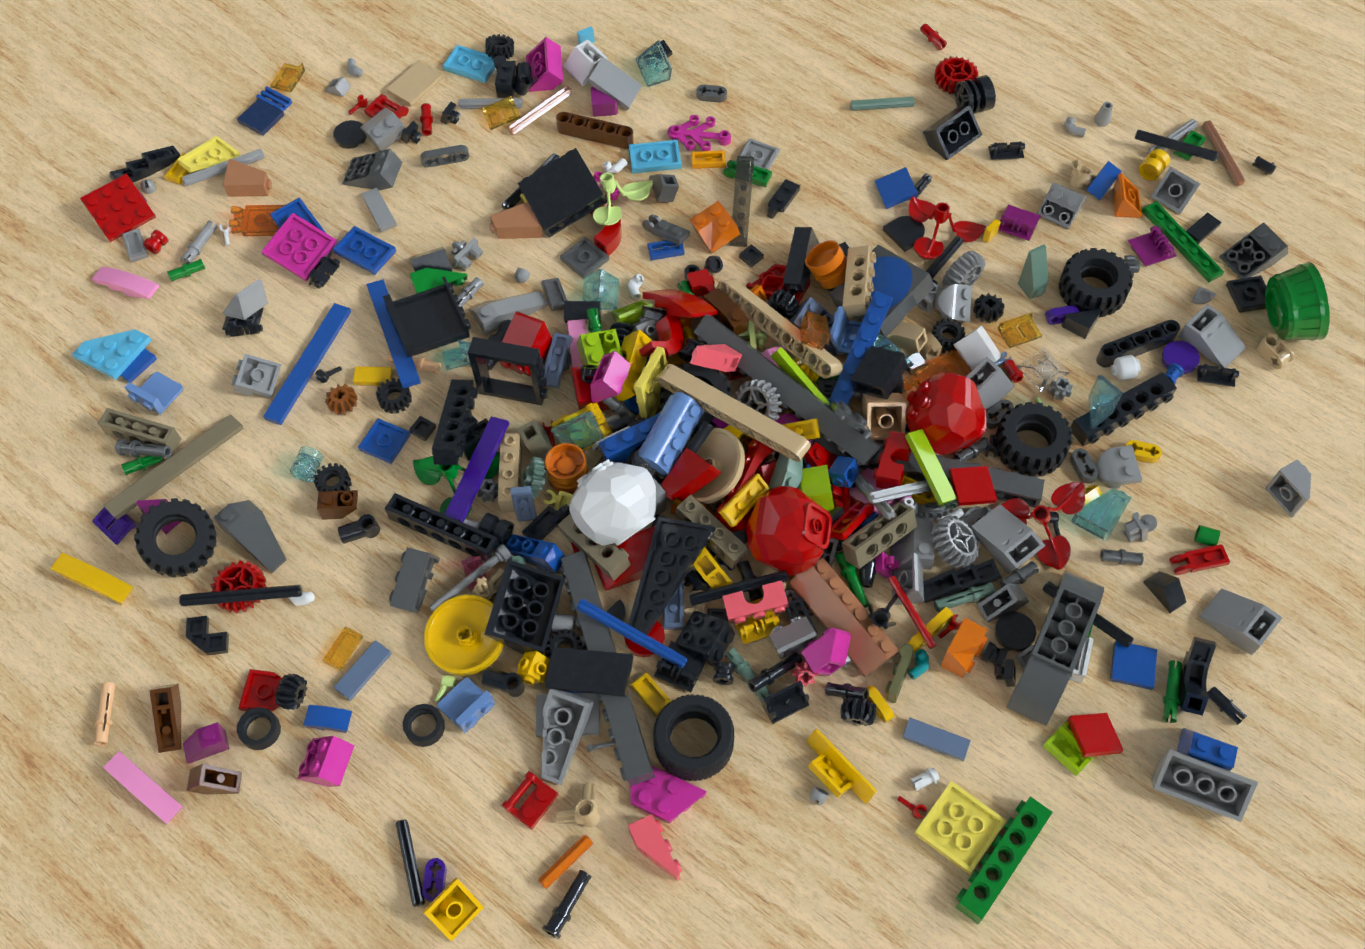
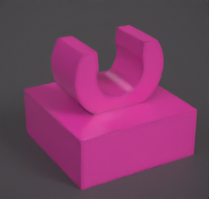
M882 552L875 557L876 572L884 578L892 577V570L899 568V560L894 561V556H888Z

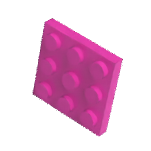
M292 213L261 252L265 257L302 280L307 281L312 270L318 268L321 259L330 253L337 244V240Z

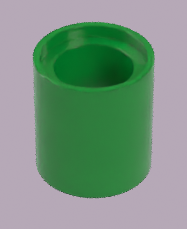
M1199 525L1195 533L1194 542L1216 546L1220 538V530Z

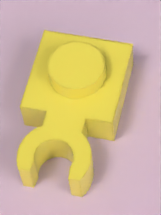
M547 490L546 492L552 495V499H544L543 502L555 504L554 509L559 510L560 507L566 504L570 505L574 494L561 490L558 494L555 490Z

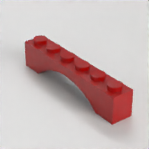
M752 439L748 445L749 449L745 455L744 469L738 483L726 495L724 502L717 510L716 518L732 532L744 530L751 510L734 527L729 526L719 511L754 476L757 467L765 457L775 451L756 439Z

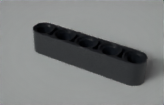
M1167 320L1104 344L1097 355L1096 362L1099 366L1106 368L1113 365L1115 358L1127 355L1136 357L1167 345L1176 338L1180 325L1175 320Z

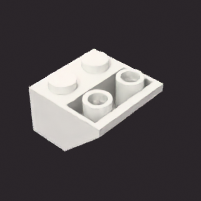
M586 40L575 46L564 64V69L584 86L589 83L587 80L601 57L603 56L606 59L607 57L594 44Z

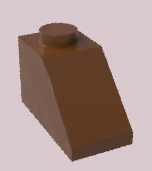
M206 764L198 765L190 769L187 791L206 795L238 794L242 772Z

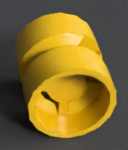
M1153 149L1139 166L1140 175L1148 181L1158 179L1170 163L1169 155L1162 149Z

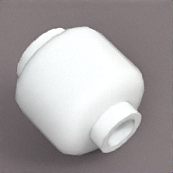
M1133 355L1115 358L1113 365H1111L1112 375L1116 376L1120 381L1136 378L1138 372L1141 371L1140 362Z

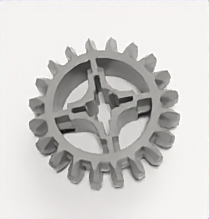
M975 251L963 253L946 271V275L943 276L942 286L950 284L974 285L975 281L978 280L984 271L985 260Z
M754 379L745 382V385H741L739 387L740 390L735 392L738 397L734 399L772 420L780 418L777 413L781 412L782 409L778 408V406L783 402L778 401L781 395L775 394L777 388H771L772 383ZM758 403L762 404V406H753V404Z
M949 515L938 520L932 527L933 532L931 536L933 539L931 541L935 544L934 548L937 549L938 555H941L942 560L947 561L949 566L952 565L954 568L966 567L972 564L976 557L979 556L978 551L980 549L977 546L979 542L975 538L976 535L973 534L972 529L968 527V523H964L962 518L958 519L956 515L953 517Z

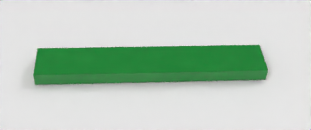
M1157 201L1143 207L1142 213L1156 227L1160 228L1162 234L1166 236L1208 283L1223 276L1224 271Z

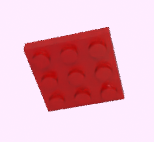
M127 174L80 198L109 242L123 236V233L132 231L156 218Z

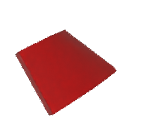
M774 264L766 272L761 273L759 279L752 284L750 282L747 283V289H752L756 284L761 285L767 300L776 290L784 289L787 292L783 284L787 265ZM810 279L805 292L790 293L795 295L794 298L798 300V305L811 284Z

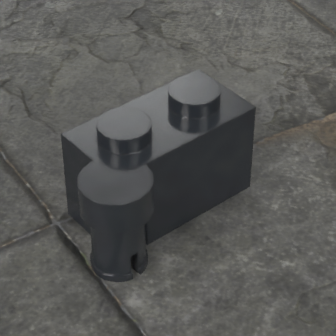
M496 56L493 59V63L497 70L495 80L497 98H513L515 92L514 85L516 83V61H507L504 56Z

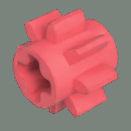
M806 659L800 663L796 662L797 670H792V676L796 677L795 682L801 681L804 687L810 683L814 684V677H817L819 674L812 671Z

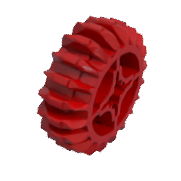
M950 56L949 59L944 58L943 61L939 62L935 69L934 79L939 89L943 88V92L948 91L951 94L955 93V87L958 82L967 79L973 80L979 74L977 66H974V62H969V59L965 60L963 57L958 58L956 56L953 58Z
M239 560L237 565L235 562H231L230 567L224 565L225 570L223 571L217 570L219 576L213 577L215 583L210 584L211 592L225 591L226 588H229V590L267 587L263 571L257 565H252L249 561L244 564L241 560ZM249 577H253V584H252V586H250V585L248 584V583H249V580H248ZM260 600L218 603V606L223 610L226 609L227 612L231 613L234 611L238 614L240 609L246 612L249 606L254 609V603H260Z

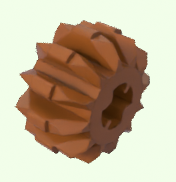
M337 384L336 388L331 387V392H326L327 398L325 403L329 410L337 415L341 412L346 415V411L353 412L352 407H357L356 401L358 396L354 389L346 384L342 387Z

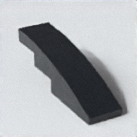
M173 145L141 153L142 159L125 162L126 168L111 171L110 178L115 180L127 174L132 182L139 181L174 163L179 158L180 153Z
M993 559L976 566L971 564L957 571L952 569L923 581L924 603L966 591L972 586L976 588L999 580L1002 577Z

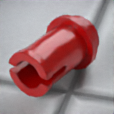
M1013 359L1003 363V368L1009 374L1010 381L1018 383L1024 378L1023 371L1018 369Z

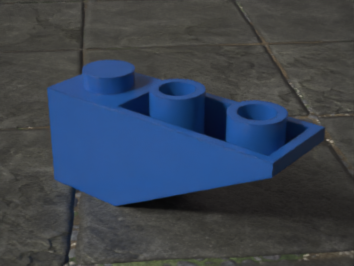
M512 534L505 545L511 555L525 558L527 563L553 573H557L562 565L561 558L566 557L555 543Z

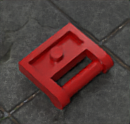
M383 94L379 95L364 109L365 115L373 118L385 107L391 110L399 119L402 116L405 117L409 112L407 107L398 105Z
M528 771L524 776L523 782L508 801L505 800L501 806L532 830L559 794L532 772ZM534 784L536 788L519 810L514 807L529 786Z

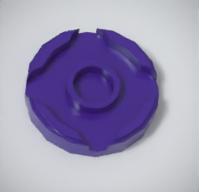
M1184 341L1168 343L1162 351V363L1168 368L1171 363L1178 364L1183 368L1184 374L1193 372L1200 361L1197 349Z

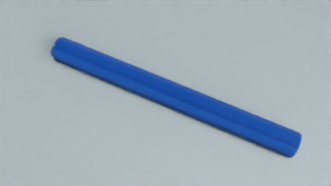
M585 599L579 601L577 610L668 662L677 665V667L683 668L685 666L687 658Z

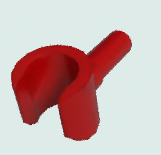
M359 95L357 97L358 103L348 113L351 115L359 108H366L368 106L367 98L364 99L363 95Z
M543 422V428L546 434H548L552 447L556 445L552 426L547 427Z
M958 614L952 617L947 628L938 635L940 639L950 631L959 629L962 622H955Z
M901 796L897 799V801L912 811L915 819L923 818L918 814L917 809L925 813L928 811L924 805L915 806Z

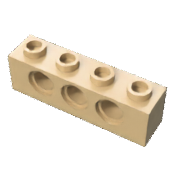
M869 245L848 248L843 308L848 317L865 315L872 300L871 292L874 290L872 277L875 276L873 264L876 262L875 252H872Z
M520 433L504 434L500 443L498 504L501 512L515 511L510 488L521 487L522 440Z

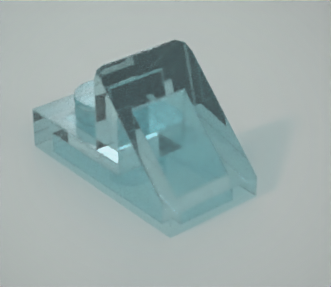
M458 340L459 348L442 352L447 370L470 365L467 353L470 342Z

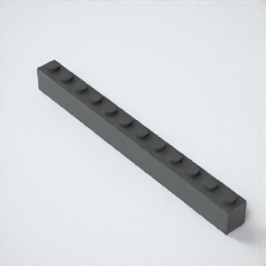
M708 314L704 316L694 331L699 336L697 339L705 345L707 343L709 345L725 344L741 353L742 357L738 363V371L746 377L749 375L753 378L752 380H765L766 383H772L771 388H777L775 394L781 395L778 399L783 402L781 404L783 407L794 410V415L800 420L817 419L819 431L823 433L822 437L830 443L835 442L838 445L837 449L844 454L849 453L855 458L859 466L862 464L869 466L882 448L870 437L866 439L862 436L861 432L850 427L833 413L830 406L716 318Z
M819 431L820 438H816L813 443L817 442L836 457L853 458L849 453L844 454L837 449L838 445L835 442L830 443L822 437L823 433ZM882 442L877 443L882 448L875 456V458L872 460V462L869 464V466L863 464L861 466L858 465L859 469L866 470L867 468H870L874 471L875 467H879V454L880 452H884ZM911 452L909 462L902 460L895 462L904 465L905 476L918 482L926 480L913 452ZM936 455L950 485H952L949 475L950 468L981 466L977 463L971 464L962 462L959 459H949ZM988 467L997 500L1006 502L1010 499L1019 498L1024 500L1029 507L1035 508L1039 506L1042 500L1044 479H1039L1036 476L1021 475L1017 472L1003 471L996 467Z
M582 550L561 558L563 566H560L562 576L566 577L568 583H565L568 595L571 594L573 598L570 604L573 612L577 611L578 617L575 618L578 629H582L583 635L580 637L584 648L587 647L588 650L617 653L609 627L577 610V605L581 599H585L603 610L587 556ZM627 690L626 697L597 694L600 703L604 702L605 709L602 712L605 721H609L611 725L608 732L611 740L616 742L617 748H614L617 760L622 762L623 767L620 768V773L623 780H627L633 786L655 778L629 691Z

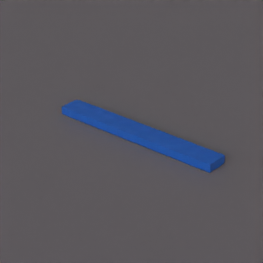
M384 279L366 284L403 389L421 384L412 357L407 358L386 309L383 296L389 293Z
M336 303L333 304L264 414L265 420L279 425L283 424L351 313L350 308Z

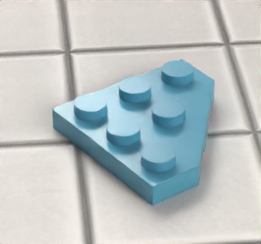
M134 329L84 341L72 353L74 359L117 380L152 340L148 335Z

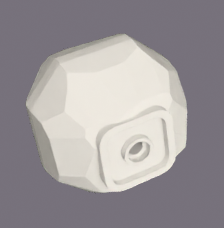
M608 459L577 480L578 488L571 499L569 510L576 526L594 542L603 546L613 543L618 546L655 520L656 486L647 469L619 462L614 464L613 461L610 462Z

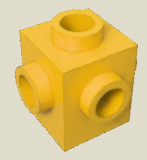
M538 651L525 652L518 664L516 673L528 685L543 683L547 677L550 659Z

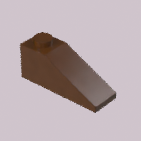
M719 288L703 296L707 303L718 310L716 315L718 320L732 332L740 335L748 330L749 318L741 307Z
M179 684L155 687L149 691L158 752L180 750L181 697Z

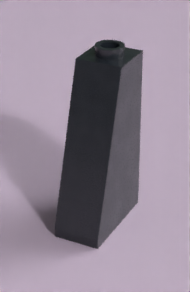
M795 227L783 280L787 292L790 291V293L796 294L806 290L811 271L806 266L805 259L810 250L820 244L812 227Z

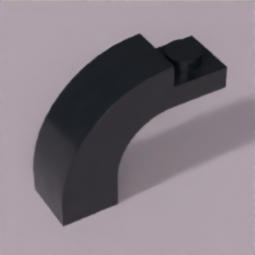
M1194 637L1189 652L1186 651L1179 687L1181 711L1203 716L1209 699L1206 681L1208 669L1216 648L1215 641Z

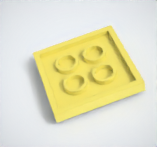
M657 346L654 353L650 355L647 365L643 367L639 379L634 383L633 388L636 393V402L639 406V416L641 418L645 417V419L655 416L660 408L662 386L657 382V377L667 366L665 350L662 347Z
M951 781L914 834L970 875L1007 820Z

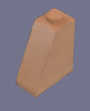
M229 159L223 187L228 197L268 196L269 190L272 189V181L268 178L266 172Z
M528 202L490 216V230L492 233H496L498 239L543 237L541 224Z

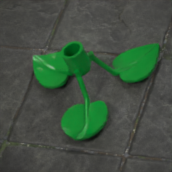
M496 452L484 477L485 479H492L497 475L500 452ZM433 456L413 460L415 473L423 484L435 485L439 482L440 477L444 476L449 481L453 493H455L456 488L452 480L457 477L458 470L463 472L466 470V468L461 467L459 464L434 465ZM449 497L442 502L440 513L445 514L453 497ZM472 505L465 519H467V517L469 516L472 510Z

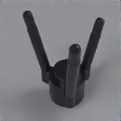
M896 593L885 608H878L874 612L873 605H869L870 614L868 617L872 619L876 626L888 629V627L896 625V622H889L891 618L889 610L898 598Z

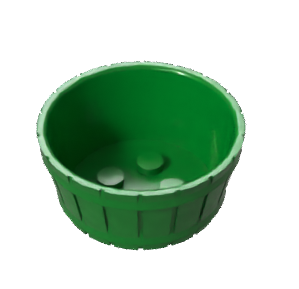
M1308 261L1269 278L1265 293V306L1269 322L1277 336L1287 341L1324 339L1329 330L1330 310L1325 285L1316 266Z

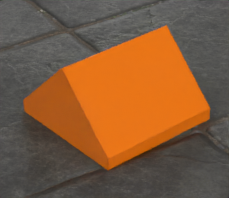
M1122 173L1118 174L1112 189L1115 217H1143L1139 189Z

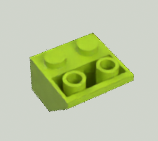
M616 329L580 334L577 347L582 366H599L602 356L616 351L623 357Z

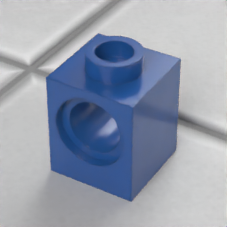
M838 456L828 470L833 485L850 488L860 473L855 458Z

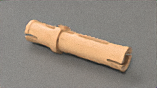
M412 356L418 371L423 372L425 370L435 374L440 373V369L436 368H441V363L429 361L424 357L417 358ZM386 357L387 362H393L392 357Z
M111 682L101 684L98 718L94 723L96 732L93 744L96 746L108 745L109 729L113 723L111 721V713L116 684Z

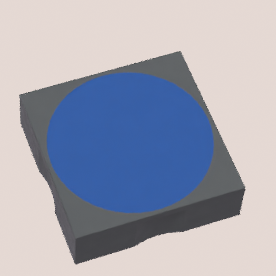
M878 244L872 250V252H875L876 262L873 264L875 276L872 277L874 290L871 292V297L873 298L875 291L893 297V301L879 331V334L886 338L904 319L906 314L918 305L935 286L928 272ZM845 282L829 294L837 308L843 306ZM865 315L853 316V318L859 319L862 322Z

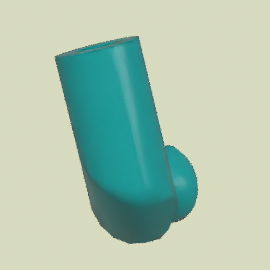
M923 649L916 652V666L908 671L909 676L913 680L929 669V655Z

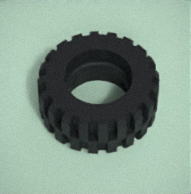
M1106 249L1081 250L1080 253L1073 254L1066 262L1060 277L1059 293L1064 298L1063 301L1067 306L1075 305L1078 307L1079 312L1101 309L1099 317H1105L1107 314L1115 313L1123 306L1133 284V275L1129 271L1130 267L1128 264L1124 263L1123 258L1117 257L1116 253L1112 251L1109 253ZM1082 278H1098L1106 283L1109 288L1099 289L1092 287Z
M688 363L682 364L680 369L732 397L730 383L726 382V376L723 373L719 374V370L698 365L688 366ZM661 387L660 393L661 411L670 395H674V393L664 387ZM704 412L691 437L696 434L704 421L713 425L712 420L716 417L708 412Z
M1026 402L1025 405L1022 403L1017 404L1014 408L1012 407L1007 410L999 423L994 440V446L998 449L997 455L1001 456L1000 460L1003 464H1008L1010 470H1016L1021 475L1025 473L1028 476H1035L1036 474L1038 476H1045L1047 472L1052 473L1062 465L1072 444V430L1068 426L1069 422L1066 418H1062V414L1058 410L1054 411L1053 407L1049 405L1046 407L1043 406V403L1039 402L1037 404H1033V402ZM1025 430L1037 432L1047 440L1049 446L1045 448L1029 447L1019 439L1017 433Z
M171 498V502L159 501L160 505L156 507L154 505L148 508L149 512L141 515V522L136 524L135 529L137 532L134 534L137 552L151 570L154 569L158 574H167L169 577H175L176 575L184 577L189 572L194 574L199 571L198 568L200 566L204 567L208 563L207 560L212 558L214 547L217 544L216 530L206 510H202L201 506L197 503L192 504L190 500L186 499L178 501V498ZM176 521L190 524L195 530L196 540L188 551L178 555H169L159 549L156 538L159 531L165 525Z

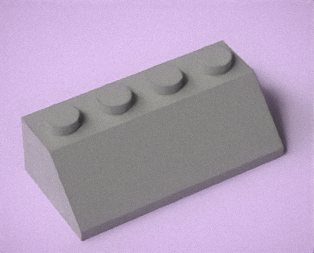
M1170 748L1159 760L1151 779L1153 789L1239 822L1242 821L1258 784L1255 780Z

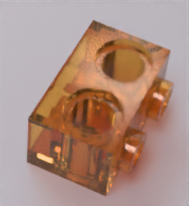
M806 310L799 326L801 343L822 350L824 345L829 343L831 337L827 317Z

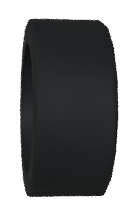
M419 704L412 707L405 714L402 722L403 731L409 741L421 747L431 746L438 742L443 736L445 729L441 713L436 707L429 704ZM420 715H432L436 720V727L433 732L423 737L415 735L412 731V722Z
M263 707L246 711L237 723L239 739L248 748L253 750H264L272 746L277 741L281 732L279 719L269 709ZM258 718H267L271 723L269 733L259 740L250 739L247 735L249 725Z

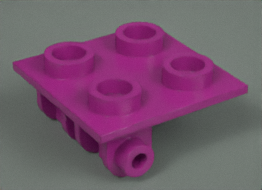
M1008 204L1004 214L1001 216L999 231L1030 241L1041 215Z
M1156 226L1150 228V233L1128 240L1145 267L1177 256L1173 251L1174 247L1169 244V240L1165 235H1162L1160 228Z

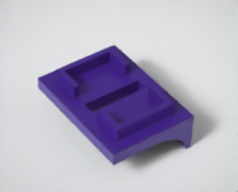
M105 507L92 520L116 545L137 524L127 513L116 520Z

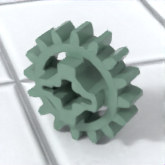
M532 457L530 465H526L522 476V487L531 486L533 499H536L546 482L543 458Z

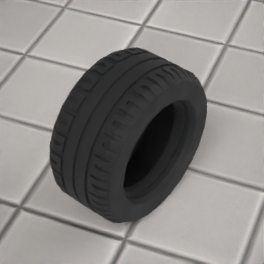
M699 694L677 697L676 700H672L667 706L663 707L654 723L653 742L656 756L665 770L675 777L683 778V780L687 779L688 781L705 780L719 773L729 762L734 747V725L728 711L717 701H714V699H710L707 696L704 697V695L700 696ZM697 718L708 722L718 736L715 746L709 753L700 757H688L680 754L673 747L670 736L673 729L680 722Z

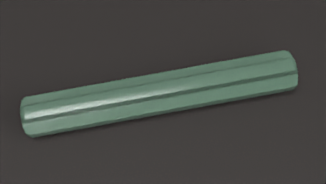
M914 97L852 100L850 108L851 110L913 107L915 99Z

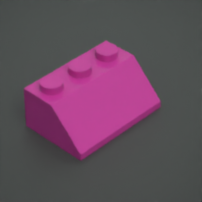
M545 37L526 55V62L531 67V77L533 79V84L529 89L530 92L554 90L563 82L561 46Z

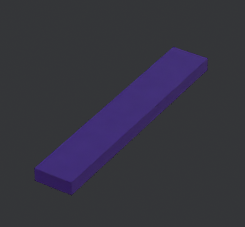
M490 417L445 515L464 522L510 424L508 420Z

